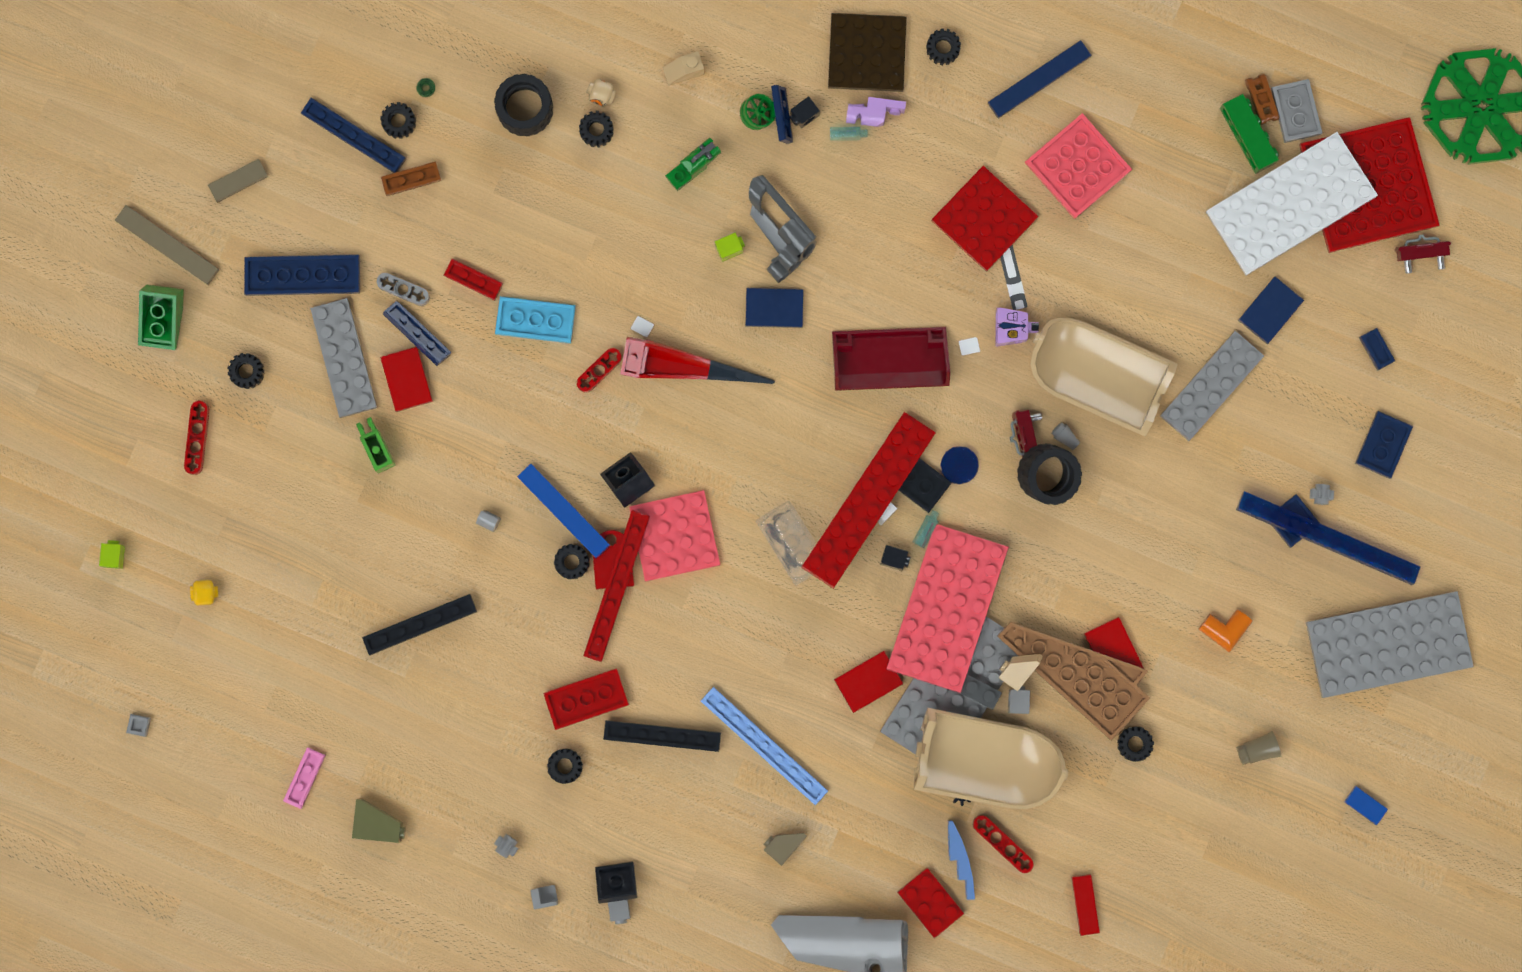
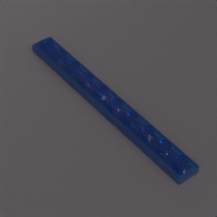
M1244 491L1240 497L1236 508L1239 512L1410 585H1414L1420 570V566L1248 492Z

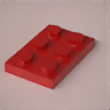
M928 868L924 869L897 892L934 939L964 915L963 911Z

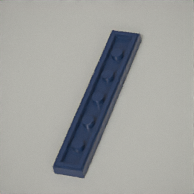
M1080 40L990 100L987 104L999 119L1089 59L1092 55Z
M313 98L309 99L301 111V115L393 173L398 172L406 160L404 156Z

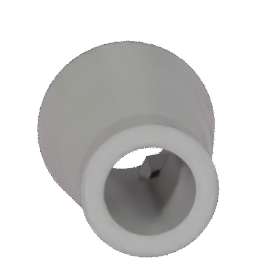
M1062 422L1051 433L1054 435V439L1068 446L1071 450H1074L1080 443L1068 425H1064Z

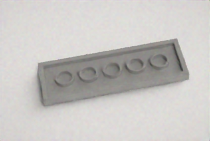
M345 298L310 308L339 417L343 418L376 409L374 393L348 299Z
M1235 331L1160 417L1187 441H1190L1264 355Z

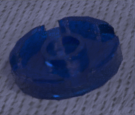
M959 446L952 447L946 451L941 459L940 467L946 479L953 484L961 485L973 480L978 472L979 465L978 458L973 451L967 447Z

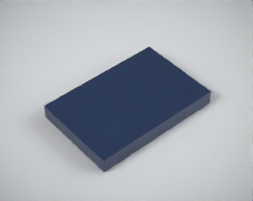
M1274 276L1238 321L1263 342L1269 344L1304 300Z
M746 288L745 327L803 328V289Z
M1377 411L1355 464L1391 479L1413 426Z

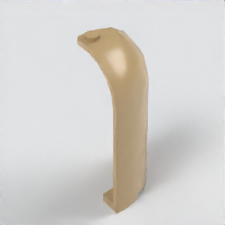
M1073 318L1050 320L1044 326L1041 333L1037 332L1033 343L1036 345L1030 364L1034 378L1043 389L1062 400L1146 437L1160 406L1159 402L1162 398L1160 394L1165 395L1175 374L1177 363Z
M927 708L921 726V731H923L922 742H917L915 757H919L917 767L914 768V790L1011 809H1028L1040 806L1053 798L1063 781L1068 777V769H1066L1065 760L1060 749L1049 738L1037 731L1021 726Z

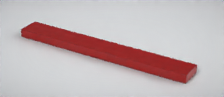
M634 510L631 511L583 655L584 657L599 662L603 660L650 515Z

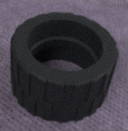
M516 74L508 77L499 85L500 87L495 93L494 107L505 129L517 136L527 137L538 134L549 125L553 116V102L550 92L542 80L533 75ZM521 90H530L537 93L542 102L539 113L526 121L511 118L506 109L508 99L514 93Z
M1039 444L1030 448L1020 459L1019 467L1017 468V479L1021 489L1031 498L1047 505H1058L1065 503L1077 493L1081 485V465L1078 459L1068 450L1056 445ZM1057 457L1063 469L1061 480L1053 489L1041 491L1036 482L1038 468L1045 460Z

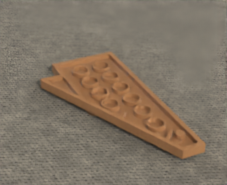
M1009 622L997 635L1018 656L1042 655V660L1034 671L1111 741L1150 699L1137 686L1139 681L1148 673L1146 669Z

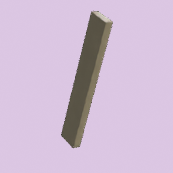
M125 205L115 219L117 223L207 285L210 284L218 273V268L127 205Z

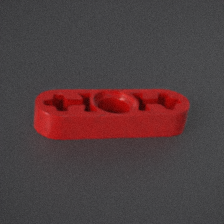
M610 348L602 354L577 379L578 389L584 393L592 391L620 364L622 360L620 351ZM610 353L613 355L615 353L618 354L616 356L617 361L611 360L608 363V365L611 366L609 369L607 368L605 363L601 362L603 359H605V362H607L610 359ZM598 365L605 368L604 374L600 376L594 373V368ZM591 372L592 376L597 380L594 382L593 379H591L589 381L590 386L588 388L586 386L582 388L581 381L583 379L587 381L590 378V376L587 374Z

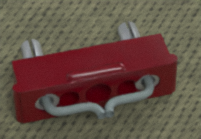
M1419 235L1418 239L1407 240L1405 246L1395 248L1397 261H1404L1405 273L1410 274L1412 273L1411 260L1437 257L1438 269L1443 270L1445 269L1444 256L1450 255L1449 245H1451V242H1440V239L1437 237L1426 238L1424 235ZM1421 238L1427 241L1437 240V243L1407 246L1408 243L1418 242Z
M1017 410L1012 413V436L1010 437V442L1015 443L1016 451L1022 457L1030 448L1037 446L1032 421L1041 420V413L1030 415L1029 410L1020 412ZM1015 431H1016L1018 443H1017L1016 440L1013 439V438L1015 437Z

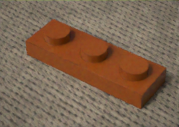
M436 161L381 177L386 196L442 181Z

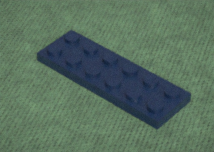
M359 255L244 257L245 296L360 294Z

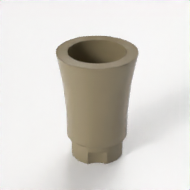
M1273 731L1236 747L1242 765L1249 762L1251 764L1261 760L1281 757V751Z

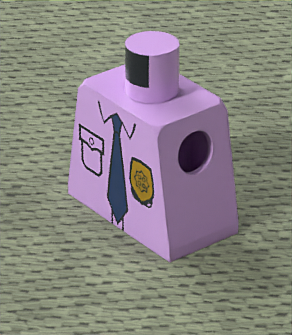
M1005 308L996 309L997 347L1024 343L1028 340V333L1039 332V322H1028L1027 312Z

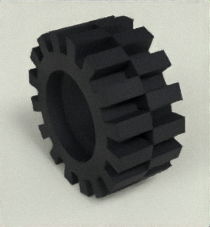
M942 28L940 31L936 30L934 34L930 35L926 45V53L929 55L930 60H934L935 64L938 62L942 66L944 63L949 65L950 62L953 63L958 57L961 42H959L960 38L955 36L956 33L954 31L951 33L950 29L944 31V28ZM944 40L950 44L951 49L948 53L943 54L938 52L936 44Z
M390 103L391 106L388 107L387 105L385 107L386 110H383L382 116H380L384 131L395 139L397 137L403 139V136L408 137V134H412L413 128L416 127V118L412 109L404 103ZM396 114H402L405 117V123L401 127H394L391 124V119Z
M591 111L589 115L585 114L584 119L580 120L579 125L582 140L587 145L590 144L591 147L597 146L599 148L600 145L605 146L613 137L614 128L610 117L606 116L604 112L599 113V111H596V113ZM591 124H602L604 127L603 133L599 136L592 135L589 132Z
M240 353L239 356H234L235 359L230 360L231 364L227 367L229 379L240 388L249 389V387L254 388L256 384L259 385L261 383L259 381L263 380L264 377L262 376L264 366L260 360L249 353ZM244 364H250L253 368V373L248 378H242L239 375V369Z
M564 545L555 554V569L564 578L570 580L578 579L587 572L589 557L585 550L578 545ZM573 554L578 557L579 565L575 569L565 567L564 560L568 555Z
M1129 727L1119 735L1117 748L1121 756L1125 757L1126 760L1133 762L1143 761L1153 752V737L1149 734V731L1142 727ZM1134 736L1139 737L1143 742L1142 749L1138 752L1130 750L1128 746L1130 738Z
M571 749L557 750L548 759V774L558 783L567 784L574 782L579 778L583 769L581 757ZM564 758L569 759L572 763V770L567 774L560 773L557 768L558 762Z

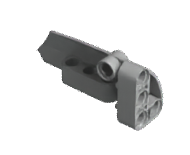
M779 915L771 924L797 961L846 972H872V968L875 965H880V972H907L908 924L904 920Z

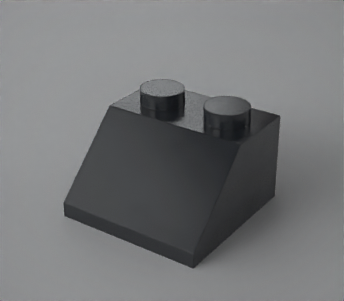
M631 452L600 474L624 508L656 486Z

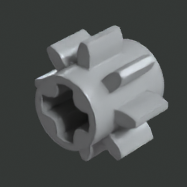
M1315 484V489H1310V499H1314V504L1328 505L1329 501L1334 500V491L1330 490V485Z
M507 834L504 837L499 836L494 843L497 846L495 851L505 858L509 855L513 857L519 849L516 847L518 842Z

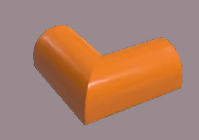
M1239 610L1234 612L1226 625L1209 614L1198 630L1230 652L1253 621Z

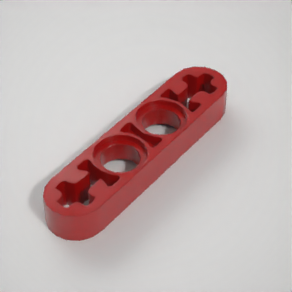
M200 400L193 402L189 416L184 469L191 475L200 474L204 464L209 406ZM200 405L205 408L200 413V418H204V421L194 420V417L198 418L199 415L195 409L199 408ZM197 423L203 426V430L199 434L193 432V426ZM194 442H198L201 445L200 450L196 453L191 451V445ZM190 455L200 456L199 459L195 458V464L198 465V468H194V471L189 468V464H193V458H189Z
M982 815L974 818L972 825L975 831L1018 871L1029 873L1033 869V860L989 818ZM985 819V825L988 828L991 825L994 827L988 832L987 836L984 835L987 832L984 828H977L978 820L982 821ZM993 832L1000 833V842L993 843L990 836ZM1009 845L1014 846L1016 850L1015 854L1011 857L1005 854V848ZM1019 852L1022 853L1020 856L1022 860L1029 861L1028 869H1021V863L1018 860L1015 863L1012 861L1017 858Z

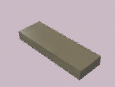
M257 159L208 184V187L218 203L267 178L268 175L260 160Z

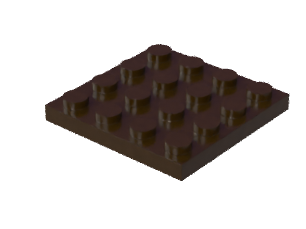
M831 13L828 89L903 92L907 17Z

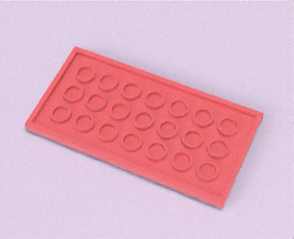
M935 524L887 670L961 694L1009 549L1008 546Z

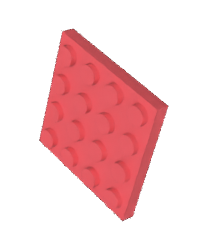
M1083 113L1025 161L1030 170L1074 219L1132 171V168Z
M704 490L629 506L630 513L634 510L650 515L639 548L645 582L720 566Z

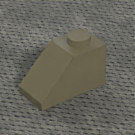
M796 833L776 835L774 838L770 836L763 844L766 846L764 851L782 866L807 835Z

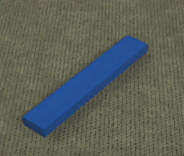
M532 464L517 476L596 559L610 546Z

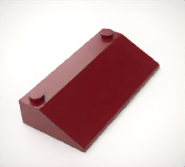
M946 327L832 331L835 391L950 386L951 372Z

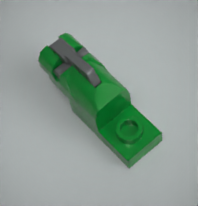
M708 138L681 160L680 164L666 174L665 177L676 191H679L707 169V165L721 154V150L713 144L711 138Z

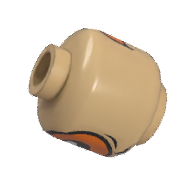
M597 79L594 83L590 82L586 93L589 94V101L604 107L607 104H611L616 91L613 90L614 87L611 83Z

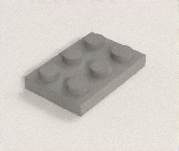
M1309 79L1271 88L1279 114V124L1284 143L1322 134Z

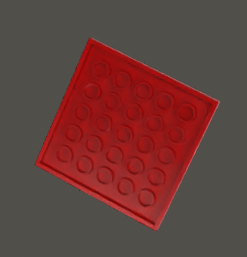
M1410 117L1339 134L1378 196L1322 230L1328 253L1440 226ZM1327 137L1300 143L1301 153Z

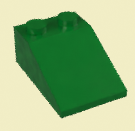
M145 285L139 290V346L176 350L183 312L184 289Z

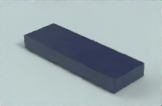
M773 85L771 89L779 141L785 144L793 143L786 88L780 85Z

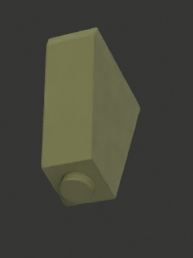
M356 799L352 832L353 839L400 843L401 839L405 838L406 828L403 827V822L364 799Z

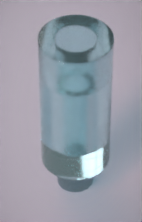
M830 127V141L861 140V137H868V130H861L860 127Z
M932 510L930 516L926 515L912 543L925 548L939 522L936 520L939 515L938 512Z

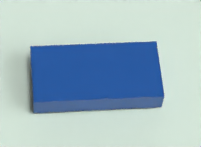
M1357 786L1352 789L1344 803L1375 825H1378L1388 810Z

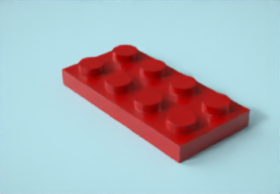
M617 668L543 693L555 730L629 705Z

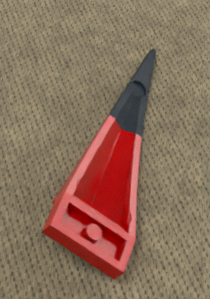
M628 336L626 338L621 375L635 378L775 383L772 379L648 339L642 340Z

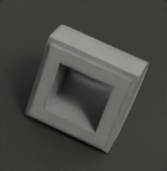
M483 510L480 512L476 524L494 532L501 518Z

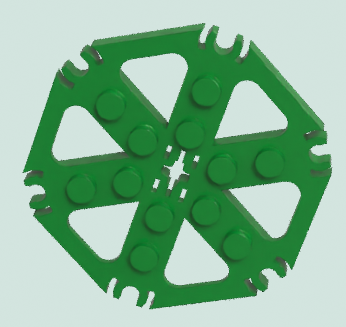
M1497 48L1457 52L1449 55L1447 58L1450 64H1446L1443 60L1437 65L1421 105L1429 104L1421 107V110H1428L1429 115H1424L1422 120H1431L1424 121L1425 126L1450 157L1453 155L1454 160L1461 154L1464 157L1462 163H1466L1470 157L1467 165L1511 160L1517 156L1515 148L1522 152V135L1517 134L1502 115L1522 112V92L1498 94L1508 70H1515L1522 78V65L1515 56L1509 62L1511 53L1507 54L1506 58H1502L1501 49L1496 54L1495 50ZM1487 58L1489 60V65L1480 86L1465 68V60ZM1442 77H1446L1462 97L1461 99L1439 101L1435 98V92ZM1481 102L1483 103V105L1488 106L1484 109V111H1482V108L1476 107ZM1466 118L1457 142H1451L1439 127L1440 121ZM1484 127L1502 148L1500 152L1487 154L1477 152L1476 146Z

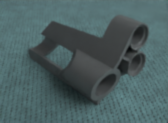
M763 175L753 178L749 186V200L752 203L750 215L779 253L777 257L771 260L770 266L766 268L777 283H779L797 269L803 260L810 256L816 246V236ZM765 192L772 197L791 219L781 228L761 208V201Z

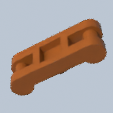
M1265 74L1258 75V78L1245 79L1256 114L1261 121L1260 125L1266 124L1270 120H1279V114ZM1260 85L1262 89L1256 90L1255 86ZM1269 108L1270 113L1264 114L1263 109Z

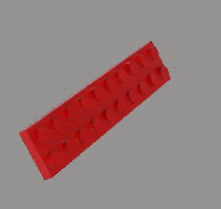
M904 412L809 554L801 567L802 569L831 588H835L936 434L935 431Z

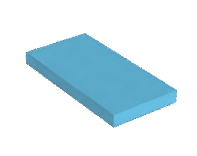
M500 296L495 335L571 344L576 306Z

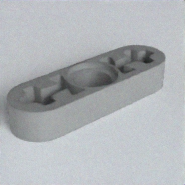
M382 273L377 278V285L382 291L418 306H424L429 302V293L424 288L388 273ZM388 278L390 283L395 284L394 291H391L393 287L388 284L383 287L381 280ZM407 285L408 292L404 295L399 294V286ZM412 288H415L413 292L418 295L423 292L425 299H421L419 302L416 296L411 295Z

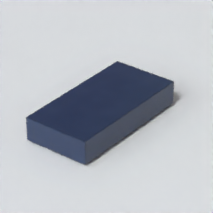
M1377 328L1359 337L1377 371L1395 362Z

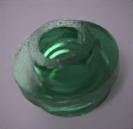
M424 78L417 83L416 89L420 96L430 97L434 94L436 87L431 79ZM429 86L430 88L428 91H424L423 87Z

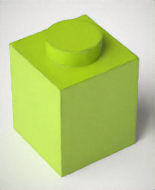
M736 232L714 241L722 262L742 254L743 247H745L742 237H737Z
M108 540L107 544L101 543L100 567L123 569L125 546L119 545L120 541Z

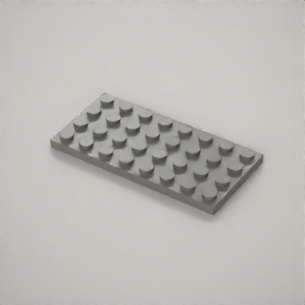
M1458 591L1306 622L1322 698L1474 667Z
M986 617L967 675L998 690L1004 682L999 678L1001 665L1005 660L1009 662L1012 657L1018 655L997 637L1004 627ZM913 678L880 732L916 754L917 742H922L923 731H921V726L927 708L981 718L987 707L963 694Z

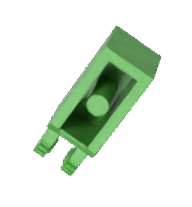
M370 417L367 419V423L372 432L366 434L360 422L356 426L361 435L360 440L373 468L379 474L396 465L381 432L376 428Z

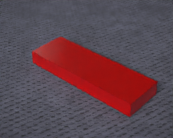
M451 259L443 275L494 301L503 286L502 282L454 259Z
M1089 874L1071 877L1080 936L1098 934L1100 930L1092 876Z

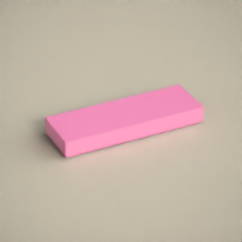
M307 747L285 795L284 802L302 809L326 755Z

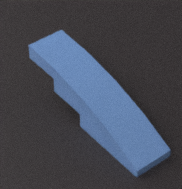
M948 821L949 860H957V879L965 880L966 899L974 900V883L969 858L954 822Z

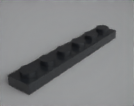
M468 594L364 636L362 639L369 656L478 611L471 594Z
M605 720L603 740L719 752L721 733Z

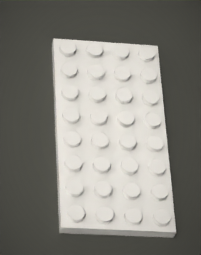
M1336 132L1206 211V214L1245 276L1378 195L1342 138Z

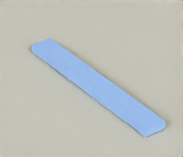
M714 687L701 700L709 710L814 805L828 792L826 788Z

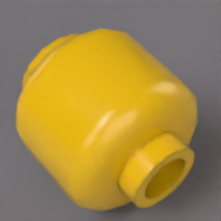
M211 580L195 581L193 586H190V599L197 606L212 605L214 598H218V586H214Z

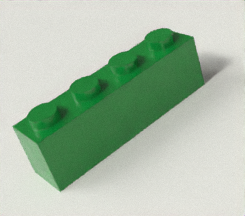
M1241 94L1222 104L1220 110L1254 173L1257 174L1276 164L1279 160V154L1276 148L1271 146L1268 133L1262 130L1260 126L1261 121L1258 115L1253 113L1250 100Z

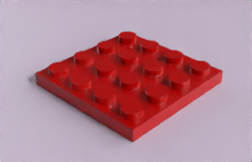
M982 166L931 221L987 272L1039 216L985 166Z

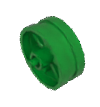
M755 94L747 98L740 107L742 122L752 130H761L769 126L775 119L773 101L764 94ZM754 99L759 100L758 107H757V105H756ZM748 102H750V104L752 105L753 109H752V108H747ZM768 111L769 117H767L764 113ZM761 118L764 119L767 123L761 125Z

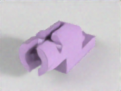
M868 97L867 106H864V104H848L846 123L855 124L856 120L860 118L861 125L883 126L886 111L891 115L904 114L906 102Z

